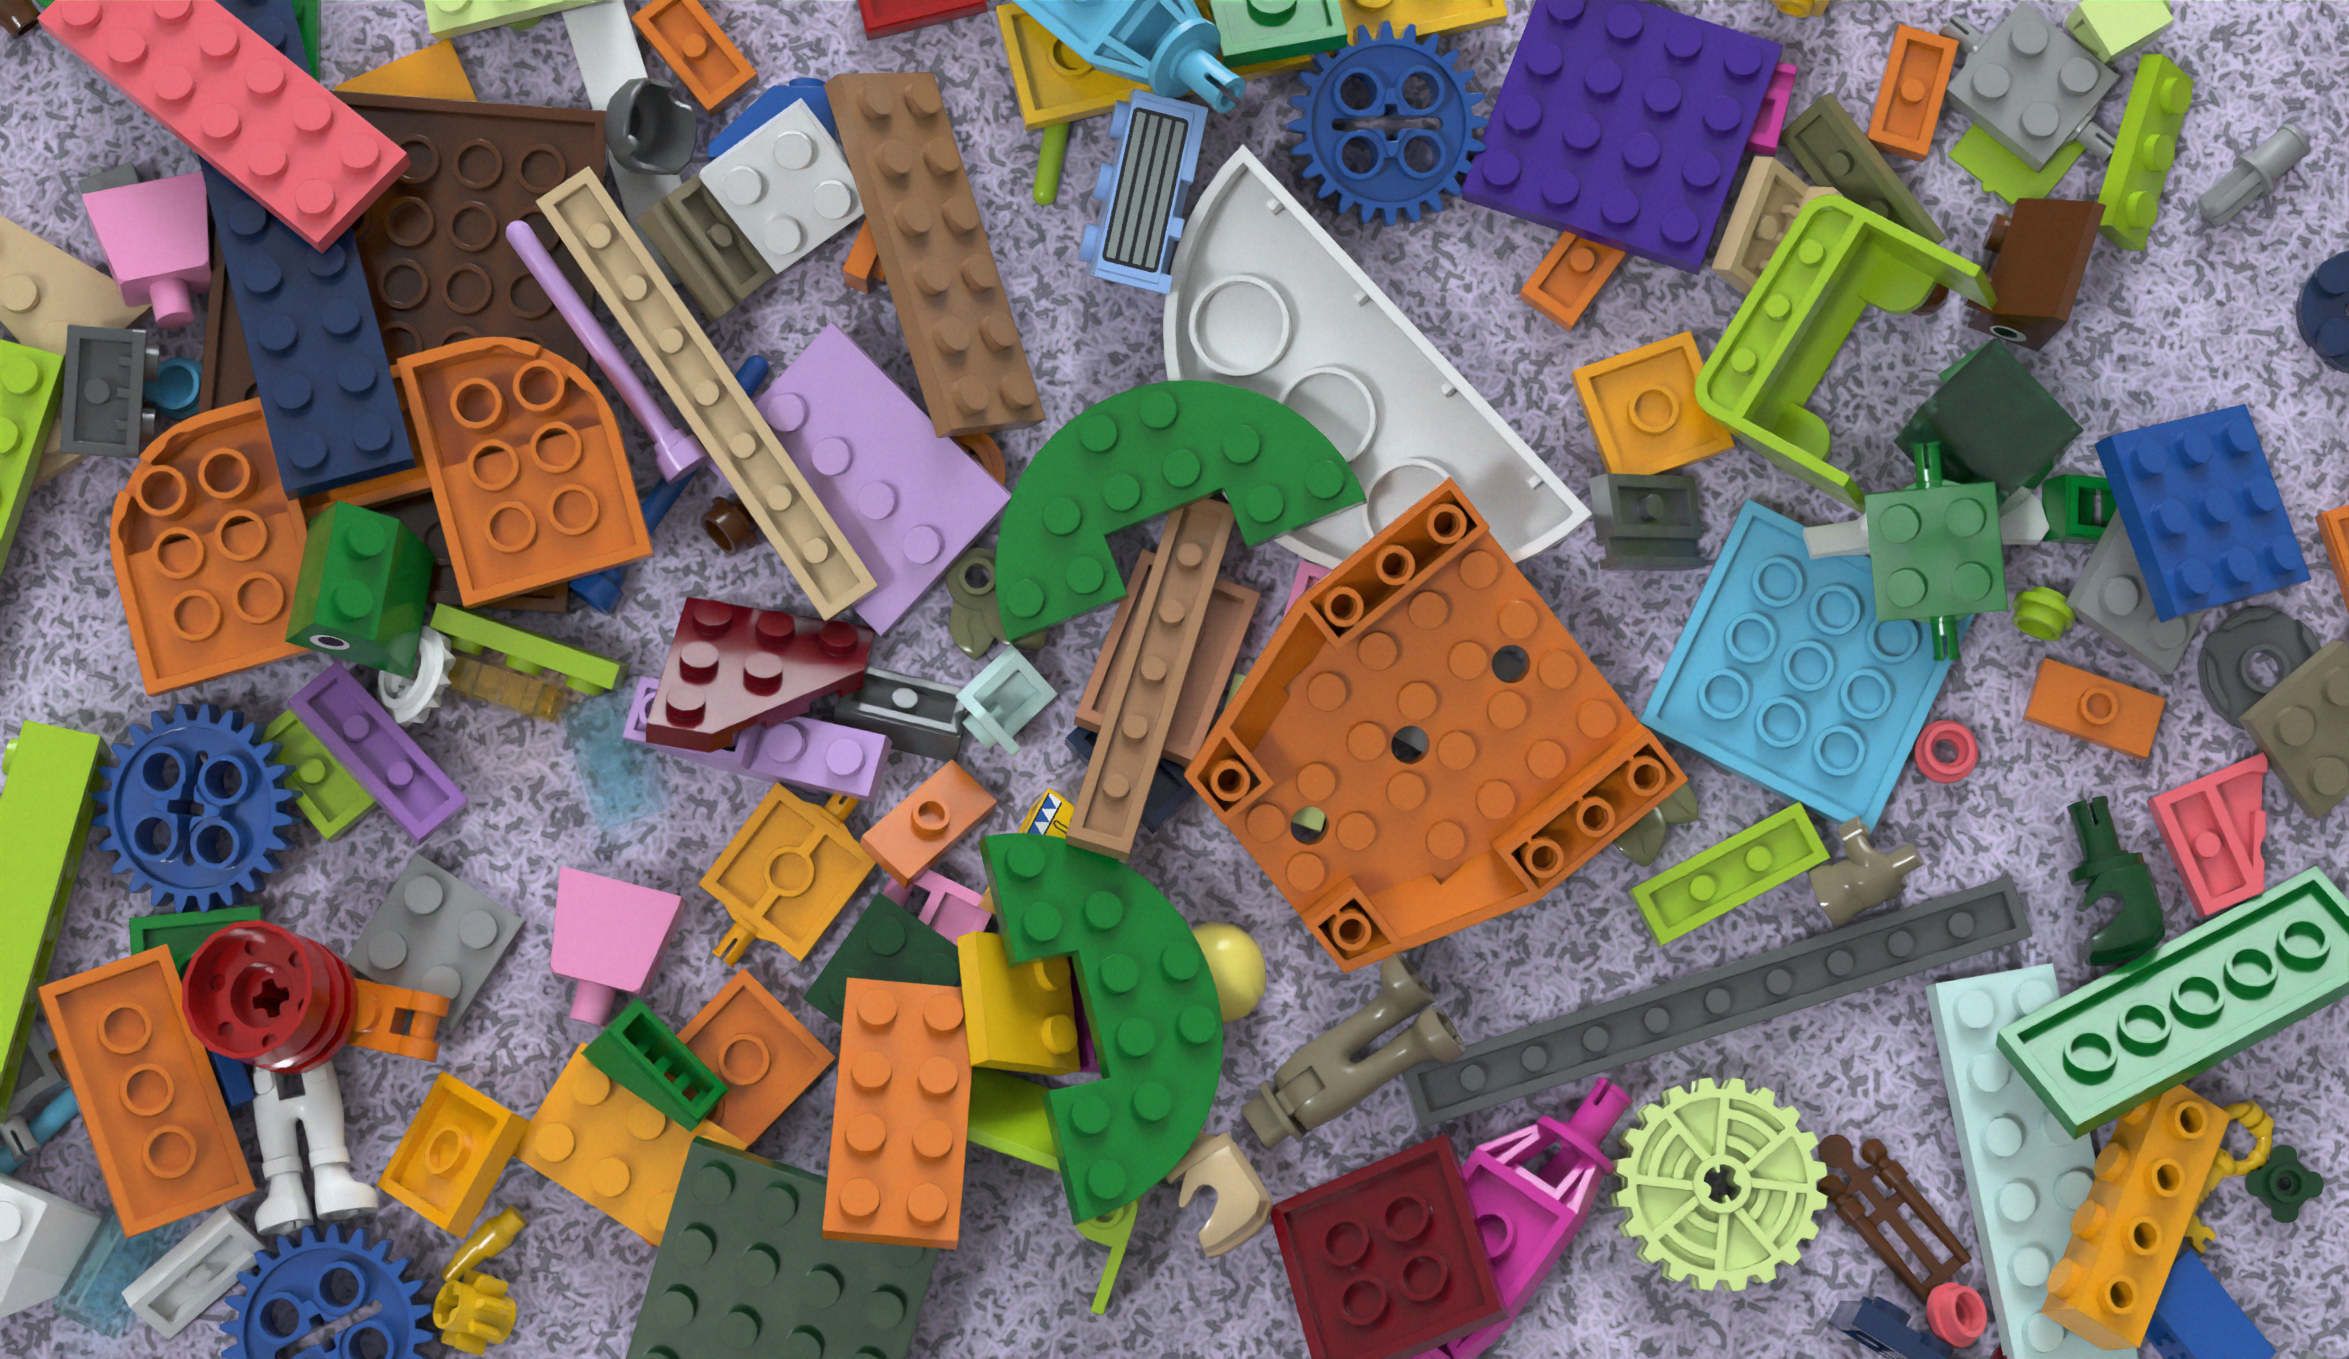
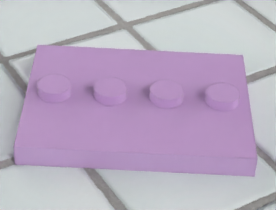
M830 322L754 404L878 584L879 588L853 605L852 608L880 636H886L943 577L948 569L959 560L1006 510L1012 494L953 437L937 438L930 414L836 323ZM710 456L704 463L733 490Z

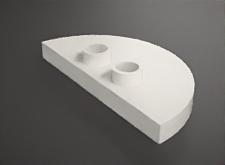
M1242 144L1220 168L1201 195L1185 225L1173 258L1170 275L1173 278L1169 295L1165 297L1163 317L1164 359L1168 381L1198 380L1239 386L1263 394L1287 406L1308 420L1327 437L1355 474L1367 498L1366 504L1274 541L1311 562L1333 570L1449 476L1490 526L1488 531L1516 566L1543 554L1570 537L1592 519L1594 515Z

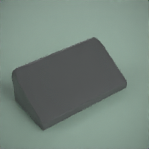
M868 666L863 688L844 697L839 696L835 707L833 724L886 735L892 741L891 749L945 762L951 759L957 762L965 725L962 722L968 717L969 711L955 697L964 688Z

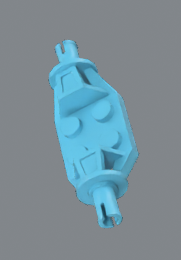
M1012 0L1096 70L1150 85L1152 90L1160 97L1178 98L1193 90L1211 104L1215 111L1225 113L1233 109L1236 104L1223 95L1219 90L1221 86L1225 87L1240 100L1244 95L1246 89L1244 79L1234 74L1216 59L1220 49L1221 35L1213 23L1202 18L1194 0Z

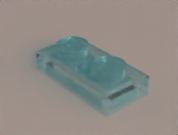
M111 1202L51 1307L66 1318L116 1339L132 1311L121 1292L163 1257L182 1221L179 1220L125 1240Z

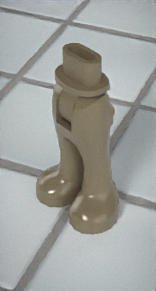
M1395 952L1380 965L1382 989L1373 1000L1342 1023L1299 1049L1273 1075L1275 1082L1266 1079L1260 1083L1259 1087L1262 1093L1241 1107L1244 1116L1267 1149L1270 1150L1290 1135L1300 1140L1306 1135L1307 1130L1322 1126L1336 1119L1363 1101L1386 1082L1425 1060L1448 1063L1467 1052L1458 1031L1446 1013L1438 1006L1431 1005L1436 1002L1432 991L1402 954ZM1421 1012L1415 1018L1411 1027L1404 1029L1383 1048L1358 1063L1352 1062V1057L1359 1049L1405 1019Z

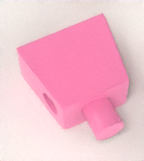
M202 171L82 194L91 230L125 306L135 307L151 303L156 325L162 329H176L194 321L195 316L190 295L210 291L213 261L211 205Z
M561 866L558 880L550 972L560 977L579 981L569 1015L570 1019L606 1027L616 991L645 998L684 915L687 901L682 896Z

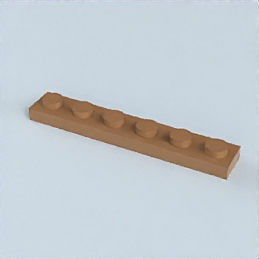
M1207 498L1169 513L1069 824L1065 844L1129 862L1236 521L1229 504Z

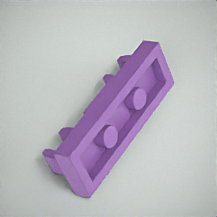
M338 660L288 700L290 711L417 846H420L468 805V798Z

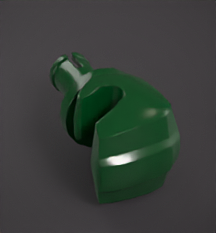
M2107 796L2094 797L2088 805L2086 800H2082L2067 806L2084 859L2078 863L2079 867L2068 872L2069 880L2072 886L2089 884L2077 902L2076 909L2080 912H2085L2103 897H2111L2119 905V914L2112 923L2084 941L2083 950L2086 965L2100 967L2137 959L2154 950L2165 936L2166 922L2150 866L2145 863L2143 854L2141 852L2129 853L2128 850H2121L2109 810Z

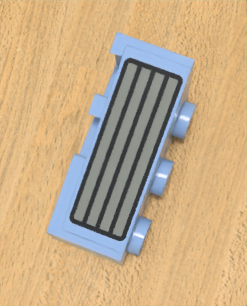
M1137 89L1129 91L1127 102L1116 99L1107 136L1117 139L1112 163L1103 161L1100 163L1092 195L1093 199L1102 201L1097 225L1086 223L1078 251L1077 260L1087 262L1084 275L1169 295L1173 276L1167 275L1175 241H1180L1185 219H1181L1189 185H1192L1208 113L1207 107L1168 97L1163 98L1157 94Z

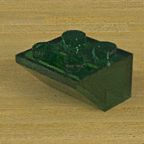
M1996 338L1988 343L1919 407L1893 442L1914 464L1912 444L1925 442L1927 467H1930L1927 443L1940 441L1943 479L1963 484L1996 480L1999 516L2002 518L2028 499L2084 432V429Z

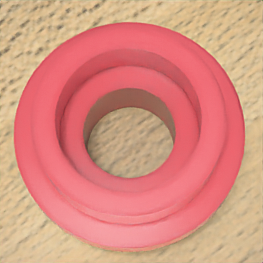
M1939 720L1927 725L1920 731L1914 742L1913 757L1917 768L1926 778L1936 783L1950 784L1962 780L1974 769L1978 759V745L1971 731L1961 723L1953 720ZM1947 741L1953 745L1956 756L1952 763L1945 764L1937 760L1934 754V747L1937 742Z
M1953 1282L1938 1285L1931 1291L1927 1301L1926 1318L1929 1328L1936 1338L1952 1349L1971 1345L1976 1337L1984 1332L1987 1324L1986 1307L1981 1296L1973 1288L1961 1286Z

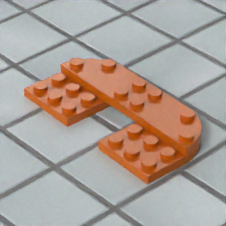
M509 337L473 338L397 358V365L390 366L417 467L288 501L284 493L260 397L210 410L174 425L156 438L139 456L142 460L131 475L124 491L119 489L114 503L110 527V550L114 573L146 694L150 697H157L317 652L287 643L285 639L310 520L338 500L364 509H371L433 492L462 603L466 609L655 557L625 449L624 435L612 407L597 386L575 364L542 348L541 345L526 340Z

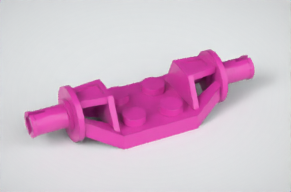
M1598 1077L1595 1081V1086L1568 1123L1564 1121L1559 1123L1546 1115H1541L1536 1124L1476 1147L1463 1165L1462 1170L1510 1318L1409 1359H1475L1508 1330L1584 1224L1603 1175L1611 1176L1615 1171L1614 1164L1602 1154L1604 1151L1599 1146L1627 1107H1630L1634 1102L1629 1095L1614 1084L1610 1087V1082L1605 1078ZM1554 1142L1562 1146L1561 1150L1536 1176L1521 1166Z

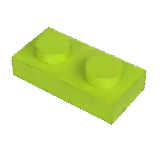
M290 709L266 726L260 744L270 741L283 743L284 748L275 758L274 762L276 765H295L297 768L290 777L283 781L285 789L303 791V797L295 802L328 842L333 843L379 806Z

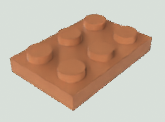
M1142 549L1126 587L1129 598L1120 602L1075 715L1074 725L1099 734L1156 554L1145 549ZM1220 577L1217 578L1161 758L1188 767L1204 743L1261 595L1260 592Z

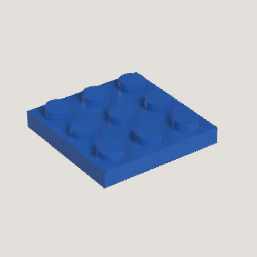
M2246 404L2110 435L2094 444L2160 623L2278 592L2312 580Z

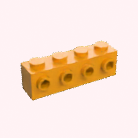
M2182 1084L2118 1117L2119 1120L2109 1144L2103 1148L2095 1161L2094 1174L2096 1177L2088 1197L2080 1205L2072 1218L2070 1230L2073 1234L2064 1256L2054 1266L2047 1280V1290L2049 1293L2040 1313L2103 1351L2140 1348L2231 1118L2230 1114Z

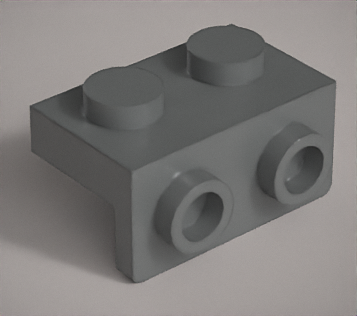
M68 325L60 453L140 459L141 446H149L154 441L156 408H143L145 382L157 383L160 344L147 343V329L133 328V330Z

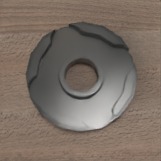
M2270 607L2243 609L2218 623L2203 642L2197 664L2201 691L2212 710L2233 727L2245 730L2238 718L2322 648L2312 630L2299 619L2294 620L2289 615L2282 614L2281 612L2283 611ZM2264 653L2276 662L2278 678L2273 686L2262 687L2250 679L2247 673V662L2252 654Z

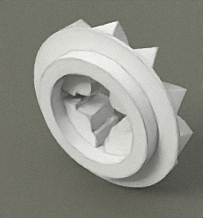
M421 626L412 675L406 678L380 670L378 677V704L398 725L405 728L413 722L423 724L429 717L431 708L441 707V694L444 688L452 685L448 679V673L455 665L456 658L450 653L451 639L429 626Z

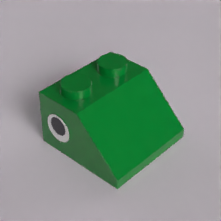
M336 501L310 520L285 642L408 678L413 672L435 554L401 520L346 502Z

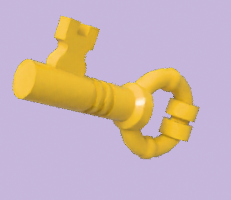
M2254 1100L2231 1103L2220 1108L2231 1115L2230 1120L2236 1118L2257 1141L2254 1150H2250L2247 1158L2241 1161H2235L2232 1155L2220 1148L2219 1145L2184 1234L2185 1237H2188V1244L2201 1254L2207 1249L2202 1243L2203 1240L2207 1238L2209 1241H2213L2217 1235L2208 1226L2200 1225V1220L2195 1215V1212L2200 1207L2199 1205L2204 1203V1199L2209 1197V1193L2213 1192L2223 1178L2245 1176L2250 1171L2257 1170L2266 1163V1159L2270 1154L2273 1143L2272 1128L2275 1121Z

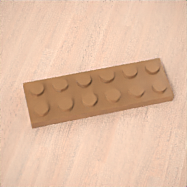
M934 73L837 74L824 84V88L937 438L1020 430L1036 426L1046 420Z

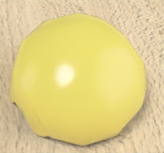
M1209 921L1190 929L1208 962L1217 989L1222 1024L1225 1025L1248 1016L1259 1004L1260 998L1264 996L1267 983L1266 962L1261 948L1248 933L1235 924Z

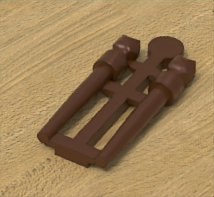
M1838 1134L1825 1137L1819 1144V1158L1828 1167L1841 1168L1850 1178V1182L1845 1188L1844 1183L1838 1176L1828 1175L1818 1182L1817 1191L1828 1196L1827 1201H1832L1837 1208L1834 1212L1846 1226L1852 1225L1876 1255L1920 1302L1924 1301L1936 1286L1945 1282L1959 1268L1968 1263L1972 1257L1932 1206L1908 1180L1906 1176L1909 1173L1896 1158L1892 1161L1887 1156V1148L1879 1139H1868L1860 1146V1156L1867 1164L1872 1165L1861 1171L1851 1159L1853 1150L1847 1138ZM1875 1174L1889 1190L1893 1188L1896 1191L1887 1200L1870 1182ZM1860 1190L1874 1206L1875 1210L1869 1216H1866L1864 1214L1866 1212L1864 1206L1854 1195L1850 1197L1849 1195ZM1903 1203H1906L1917 1217L1954 1255L1943 1265L1895 1211ZM1884 1220L1931 1273L1922 1283L1919 1282L1894 1248L1876 1228Z

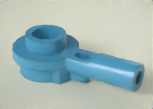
M183 356L168 359L159 365L157 383L145 382L144 399L154 404L155 408L168 418L186 420L198 415L203 365L194 359Z

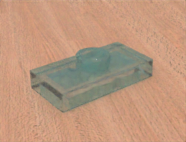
M621 689L560 710L602 833L663 812L641 745L627 741L622 737L630 712Z

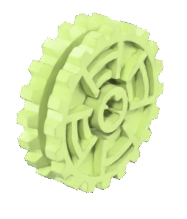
M1712 1078L1690 1081L1688 1094L1680 1085L1659 1093L1662 1105L1658 1107L1653 1103L1644 1104L1634 1113L1640 1125L1637 1129L1629 1128L1628 1130H1622L1617 1142L1625 1149L1623 1159L1611 1160L1616 1168L1612 1175L1620 1178V1188L1609 1193L1611 1206L1620 1207L1624 1210L1626 1218L1617 1225L1622 1236H1636L1640 1245L1635 1255L1643 1263L1649 1262L1652 1264L1656 1261L1662 1263L1660 1276L1672 1282H1681L1688 1275L1691 1288L1713 1291L1717 1280H1719L1724 1291L1746 1290L1747 1277H1750L1755 1283H1767L1775 1279L1774 1265L1780 1263L1781 1265L1788 1264L1793 1266L1802 1257L1796 1246L1800 1239H1815L1820 1228L1811 1221L1813 1211L1826 1209L1828 1196L1818 1192L1816 1185L1817 1180L1827 1176L1825 1162L1813 1161L1810 1153L1819 1143L1814 1132L1800 1133L1795 1125L1801 1114L1792 1105L1778 1109L1773 1105L1775 1092L1765 1087H1761L1759 1090L1753 1089L1750 1094L1747 1093L1745 1080L1735 1078L1722 1080L1717 1089ZM1721 1167L1726 1171L1724 1182L1732 1187L1729 1196H1716V1202L1709 1198L1712 1187L1704 1182V1177L1706 1173H1719Z

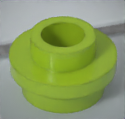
M2038 586L2033 587L2031 591L2018 592L2012 602V608L2015 611L2012 619L2014 626L2023 633L2044 641L2060 640L2063 631L2072 628L2076 615L2071 608L2065 605L2067 601L2065 596L2046 587Z

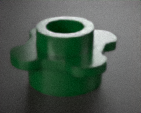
M2278 1145L2271 1149L2270 1159L2257 1170L2250 1171L2246 1175L2245 1189L2249 1195L2257 1196L2261 1203L2271 1209V1216L2275 1221L2290 1223L2298 1218V1209L2308 1198L2318 1197L2322 1193L2324 1184L2319 1173L2308 1171L2297 1160V1152L2293 1147ZM2281 1178H2286L2289 1181V1188L2287 1190H2282L2279 1187V1180Z

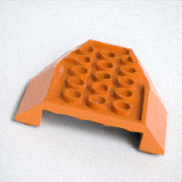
M1450 476L1295 600L1183 774L1223 825L1226 824L1299 914L1306 927L1344 973L1388 958L1395 952L1407 951L1539 901L1689 780L1653 733L1639 723L1488 531L1490 526ZM1507 645L1521 647L1526 657V665L1523 672L1512 680L1497 678L1492 669V660L1495 653ZM1406 726H1415L1422 729L1426 737V745L1423 752L1413 760H1400L1394 756L1391 749L1393 736L1398 730ZM1315 807L1325 814L1326 826L1324 831L1313 840L1304 841L1296 838L1291 832L1293 816L1302 808Z

